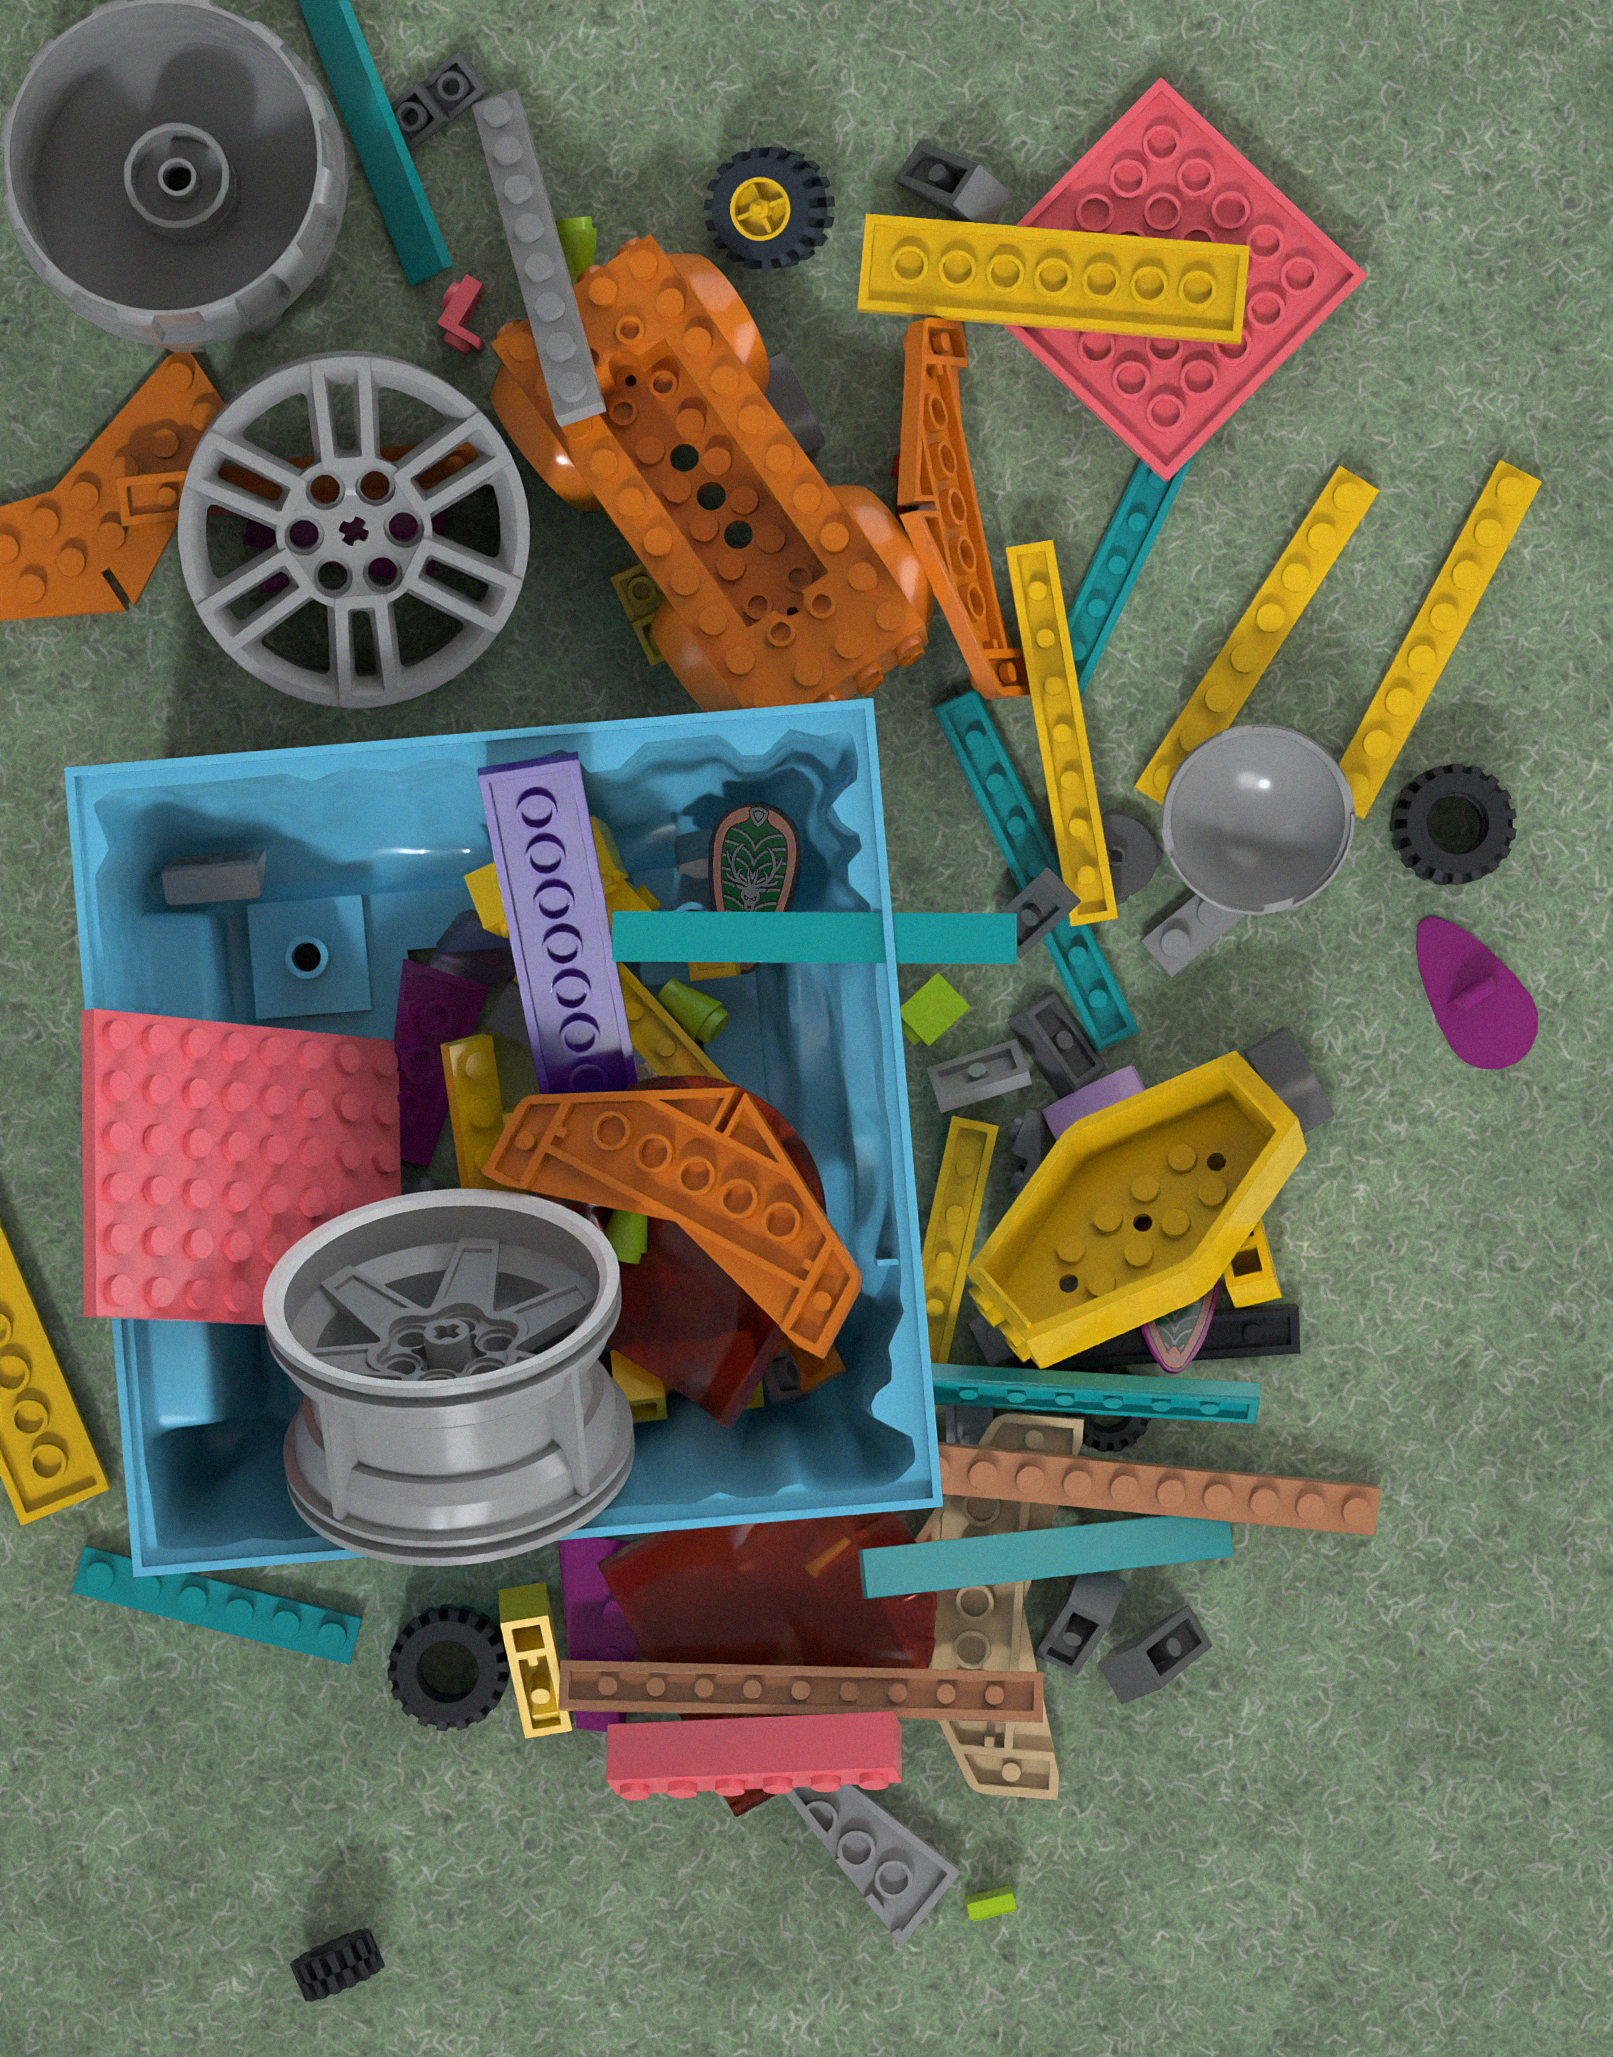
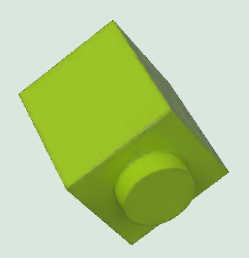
M937 972L900 1007L902 1034L914 1046L922 1040L929 1047L971 1006Z

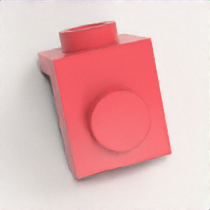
M468 274L465 275L461 284L453 281L447 289L440 303V306L445 308L437 322L439 329L446 333L442 341L464 355H467L470 348L481 354L486 347L481 338L464 329L465 324L486 291L483 283Z

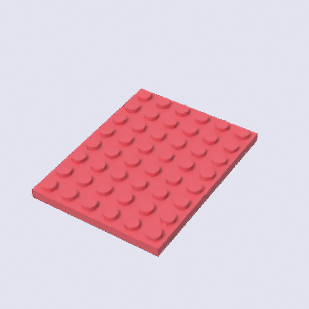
M103 1009L81 1011L83 1317L265 1325L262 1305L265 1285L277 1262L296 1242L317 1227L344 1213L370 1203L401 1196L400 1104L397 1101V1095L399 1094V1072L397 1071L398 1058L394 1051V1040Z

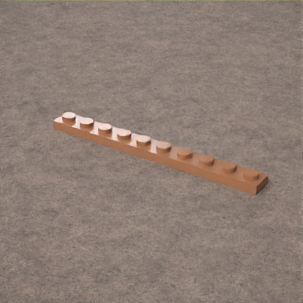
M938 1442L942 1494L1363 1535L1375 1534L1381 1488L1374 1484Z
M560 1660L558 1709L560 1711L799 1716L894 1711L898 1719L1043 1723L1044 1672Z

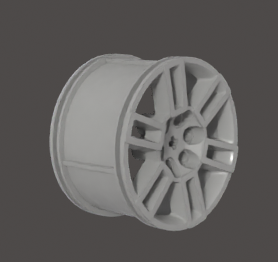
M360 350L328 351L292 359L261 374L235 393L213 418L195 449L185 478L178 516V548L188 592L208 631L223 650L260 681L283 693L301 700L342 708H373L409 700L438 688L470 666L489 647L504 627L514 609L522 588L530 545L529 513L520 474L503 439L486 416L457 389L425 368L401 358ZM337 384H349L352 387L355 445L350 450H342L338 446L332 398V387ZM383 387L398 390L418 398L438 410L447 420L442 428L395 462L382 458L380 453L378 392ZM298 393L304 394L307 398L314 452V463L305 469L298 468L247 441L243 436L244 430L260 415L286 398ZM469 442L474 447L478 455L475 461L430 489L425 490L420 486L418 482L419 476L463 443ZM225 460H230L280 486L282 492L279 499L271 501L220 479L218 471ZM371 471L382 472L389 481L388 490L379 498L367 497L360 488L361 479ZM320 475H330L339 483L338 495L329 502L316 500L311 494L310 487L312 481ZM491 484L494 487L499 508V536L495 557H489L436 534L432 531L431 519L483 485ZM215 504L272 528L276 536V543L271 548L223 578H216L213 575L207 548V510L210 505ZM401 512L413 515L417 521L415 533L406 539H398L389 531L390 520ZM355 516L360 517L364 520L361 526L367 530L366 536L364 538L356 536L352 543L347 542L343 539L345 531L339 529L343 521L351 523ZM309 520L318 528V537L310 546H298L290 539V528L297 521ZM379 557L390 559L396 566L394 577L385 584L373 582L368 576L370 563ZM431 560L437 561L486 584L477 600H474L426 574L428 563ZM326 562H339L347 571L345 581L338 587H327L318 578L319 569ZM279 572L285 573L289 578L290 584L245 619L240 620L230 608V604L253 588ZM403 593H409L460 621L449 633L433 645L415 655L400 660L393 600L400 597ZM315 599L327 606L330 667L305 662L271 646L262 638L308 602ZM359 611L368 612L370 617L375 667L355 668L353 615Z

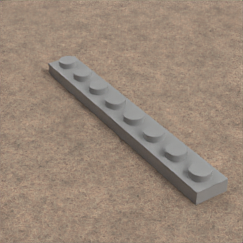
M515 88L471 105L553 412L560 427L606 412L607 410L523 102Z

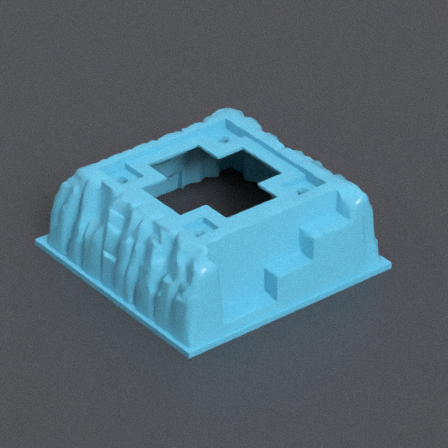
M873 698L64 768L85 1010L103 1009L394 1040L403 958L409 960L408 950L510 941V938H504L502 935L497 936L483 928L463 877L494 862L478 780V768L578 752L590 817L595 816L608 825L628 874V877L624 880L637 888L642 883L645 884L662 902V905L657 909L658 911L695 910L699 912H712L709 878L697 879L677 872L674 851L676 836L694 831L713 829L714 825L726 811L746 802H765L783 810L794 820L802 836L804 853L799 884L790 912L882 913L886 963H761L755 971L749 974L690 981L688 962L622 963L656 1000L663 987L669 980L675 977L683 984L723 1002V1009L731 1014L727 1025L717 1038L709 1045L704 1043V1053L735 1087L741 1089L740 1093L742 1095L745 1092L751 1095L768 1124L782 1138L780 1141L781 1145L862 1273L863 1282L861 1290L833 1341L846 1371L816 1391L809 1393L810 1400L789 1406H774L771 1404L761 1372L764 1407L717 1413L714 1396L706 1385L696 1381H686L676 1385L671 1389L666 1399L668 1419L633 1423L635 1440L634 1461L627 1481L618 1495L591 1521L558 1540L943 1507ZM254 849L265 850L266 863L263 890L259 897L182 905L167 904L161 872L172 857ZM311 943L319 949L321 960L314 970L306 972L297 965L296 953L301 946ZM659 1002V1004L678 1023V1021L673 1017V1015L668 1011V1009L662 1003ZM665 1220L673 1267L677 1270L678 1274L688 1264L700 1265L720 1296H732L740 1305V1313L733 1321L722 1322L712 1314L689 1338L695 1340L717 1338L723 1333L732 1331L744 1334L756 1333L758 1355L764 1352L780 1351L759 1305L676 1222ZM111 1318L133 1577L367 1557L342 1548L322 1537L302 1519L292 1504L287 1489L283 1446L289 1424L297 1412L304 1393L273 1357L267 1342L265 1325ZM619 1320L609 1336L602 1353L620 1350L627 1345L637 1343L631 1332Z

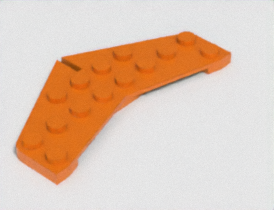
M932 317L914 321L908 325L907 333L903 336L905 370L897 505L918 506L919 510L899 516L917 555L923 563L924 571L931 584L932 594L937 598L967 663L973 689L987 700L1027 697L1030 694L1022 648H1013L997 599L962 426L958 370L968 367L967 343L962 321Z
M175 352L167 357L52 491L0 507V622L128 612L103 575L109 570L112 571L133 605L136 606L178 527V520L122 526L115 478L186 470L189 468L195 449L206 428L225 405L191 352Z
M737 1087L537 1094L527 1096L518 1103L481 1174L511 1188L676 1222L780 1326V1329L797 1346L819 1358H825L861 1290L863 1282L862 1273L750 1094L744 1093L723 1133L719 1131L741 1092V1089Z

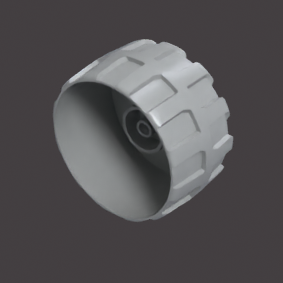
M111 0L92 8L91 16L69 28L56 40L47 39L27 63L30 71L17 93L12 110L4 112L0 126V152L4 157L5 196L2 201L14 234L31 266L46 286L72 311L89 323L120 339L124 338L142 344L166 347L172 352H206L207 345L219 343L238 336L256 338L284 321L283 311L304 291L311 290L321 283L335 258L334 246L342 224L343 215L349 204V177L345 145L334 110L320 83L302 59L269 27L260 21L252 22L244 17L220 8L213 0H135L130 2L127 0ZM187 170L191 172V182L185 189L173 191L168 188V180L175 171Z

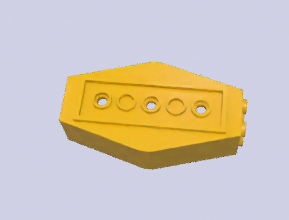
M1235 1050L1077 1120L1061 1134L967 1268L966 1273L973 1284V1287L968 1292L977 1303L975 1306L993 1328L998 1325L1001 1332L1007 1338L1005 1341L1023 1363L1031 1358L1040 1369H1043L1199 1300L1214 1287L1307 1152L1298 1118ZM1215 1156L1223 1157L1226 1160L1225 1167L1220 1171L1211 1170L1208 1167L1211 1158ZM1140 1217H1149L1152 1220V1226L1149 1230L1140 1232L1134 1227L1136 1220ZM1073 1277L1078 1280V1286L1073 1292L1061 1290V1283L1065 1278Z

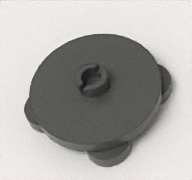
M1110 809L1102 814L1101 821L1116 905L1124 903L1130 895L1137 893L1147 885L1155 872V868L1161 864L1163 853L1145 826L1137 820L1127 817L1118 809Z

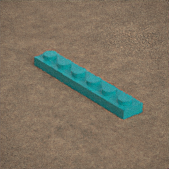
M85 1545L83 1548L72 1590L74 1594L346 1665L351 1664L363 1619L361 1616L192 1572L133 1577L131 1556Z

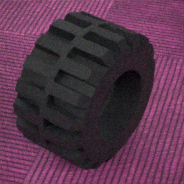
M1462 763L1441 765L1416 776L1411 783L1406 784L1400 793L1402 794L1394 802L1391 810L1394 811V817L1390 821V831H1393L1395 841H1392L1394 850H1399L1403 857L1400 861L1406 868L1411 867L1416 872L1415 876L1422 880L1434 881L1433 884L1443 886L1473 882L1492 873L1499 867L1500 861L1507 858L1511 851V848H1509L1510 842L1516 838L1517 829L1513 828V819L1517 818L1516 809L1510 808L1508 800L1511 799V796L1507 789L1501 790L1497 785L1499 780L1492 774L1487 776L1482 773L1481 768L1473 765L1470 767L1462 766ZM1445 797H1460L1466 800L1475 809L1479 818L1480 828L1476 842L1469 849L1461 853L1442 851L1432 842L1427 831V816L1431 806Z
M442 1604L441 1608L433 1609L431 1607L424 1610L421 1615L416 1618L414 1617L405 1626L391 1649L389 1656L390 1667L387 1670L388 1681H392L393 1685L391 1693L395 1700L399 1699L403 1704L401 1710L408 1717L410 1714H413L419 1719L417 1723L424 1727L432 1724L437 1726L438 1731H447L449 1727H457L458 1731L468 1728L469 1724L475 1721L478 1724L486 1718L491 1710L496 1708L508 1685L511 1671L502 1638V1630L499 1626L495 1628L489 1622L491 1618L482 1612L479 1615L473 1612V1607L463 1605L462 1608L453 1607V1604ZM451 1640L459 1642L471 1650L478 1663V1674L475 1682L469 1689L458 1694H446L437 1691L429 1685L422 1673V1659L427 1649L434 1643Z

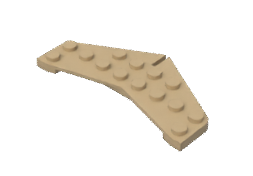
M1014 1411L1003 1412L993 1419L977 1443V1446L1078 1456L1083 1442L1084 1417ZM944 1494L943 1507H935L912 1544L1049 1529L1052 1527L1059 1505ZM1032 1580L921 1592L927 1594V1600L882 1597L881 1599L914 1669L1038 1672L1024 1608V1601ZM1044 1697L1043 1723L938 1720L968 1785L976 1792L1025 1798L1058 1799L1060 1772Z

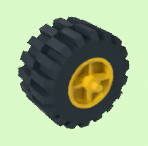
M783 147L751 148L747 152H739L731 156L733 162L722 163L716 170L721 177L719 179H711L707 190L714 192L713 199L704 200V210H712L713 219L705 221L707 230L717 231L719 236L713 242L718 249L727 248L729 250L726 255L728 259L733 262H744L743 267L750 269L762 268L763 270L786 268L798 265L800 260H808L816 254L813 250L814 247L824 245L828 238L823 234L824 228H831L835 218L827 216V207H835L834 196H826L824 189L830 187L831 184L827 176L819 177L817 175V171L821 167L814 160L805 161V154L797 150H786Z

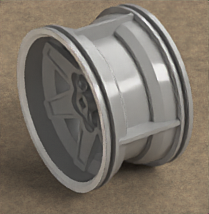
M445 1189L411 1193L370 1203L331 1219L296 1242L277 1262L269 1275L264 1288L262 1305L267 1342L271 1353L279 1366L304 1393L297 1412L289 1424L283 1446L288 1493L292 1504L302 1519L322 1537L342 1548L363 1556L398 1564L453 1566L489 1562L535 1550L574 1532L603 1511L626 1483L635 1456L633 1417L630 1404L622 1389L598 1360L619 1319L622 1296L617 1256L604 1234L590 1221L576 1212L545 1199L501 1190Z

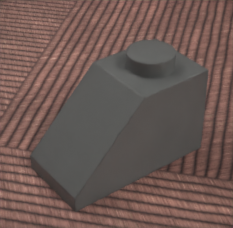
M922 141L918 142L894 180L897 184L955 221L992 224L1011 195L980 164Z
M1107 1571L1074 1575L1034 1655L1077 1676L1111 1625L1126 1582L1109 1574Z
M1187 1605L1120 1644L1101 1659L1098 1665L1118 1700L1123 1704L1160 1690L1210 1649L1212 1644L1191 1608Z

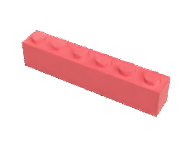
M894 1711L608 1724L606 1781L616 1795H620L621 1798L626 1800H644L649 1798V1794L668 1793L669 1796L674 1798H692L697 1795L698 1791H715L716 1794L722 1796H739L744 1794V1789H763L764 1792L770 1794H786L792 1791V1787H811L812 1790L818 1792H834L840 1789V1785L857 1784L863 1789L881 1790L887 1788L888 1783H902V1726Z

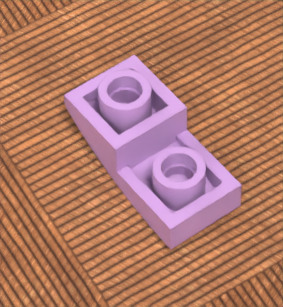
M1130 1065L1069 1094L1041 1111L1057 1141L1061 1134L1077 1120L1146 1089L1135 1067Z

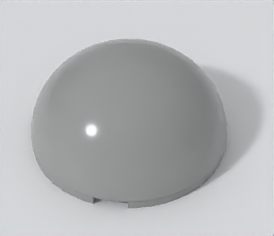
M1250 723L1229 727L1209 736L1196 745L1182 759L1170 778L1165 791L1161 812L1163 843L1172 866L1185 884L1207 902L1230 912L1247 915H1264L1297 907L1320 893L1334 879L1345 862L1351 847L1355 826V808L1351 789L1343 771L1334 758L1320 744L1299 731L1268 723Z

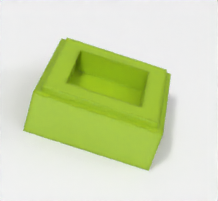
M1011 1885L964 1896L970 1921L973 1920V1922L1015 1912V1909H1017Z

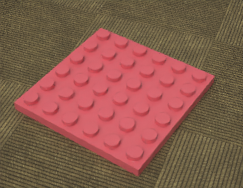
M1160 77L1015 226L1250 246L1241 344L1013 325L1002 326L1156 475L1167 483L1366 279L1367 274Z

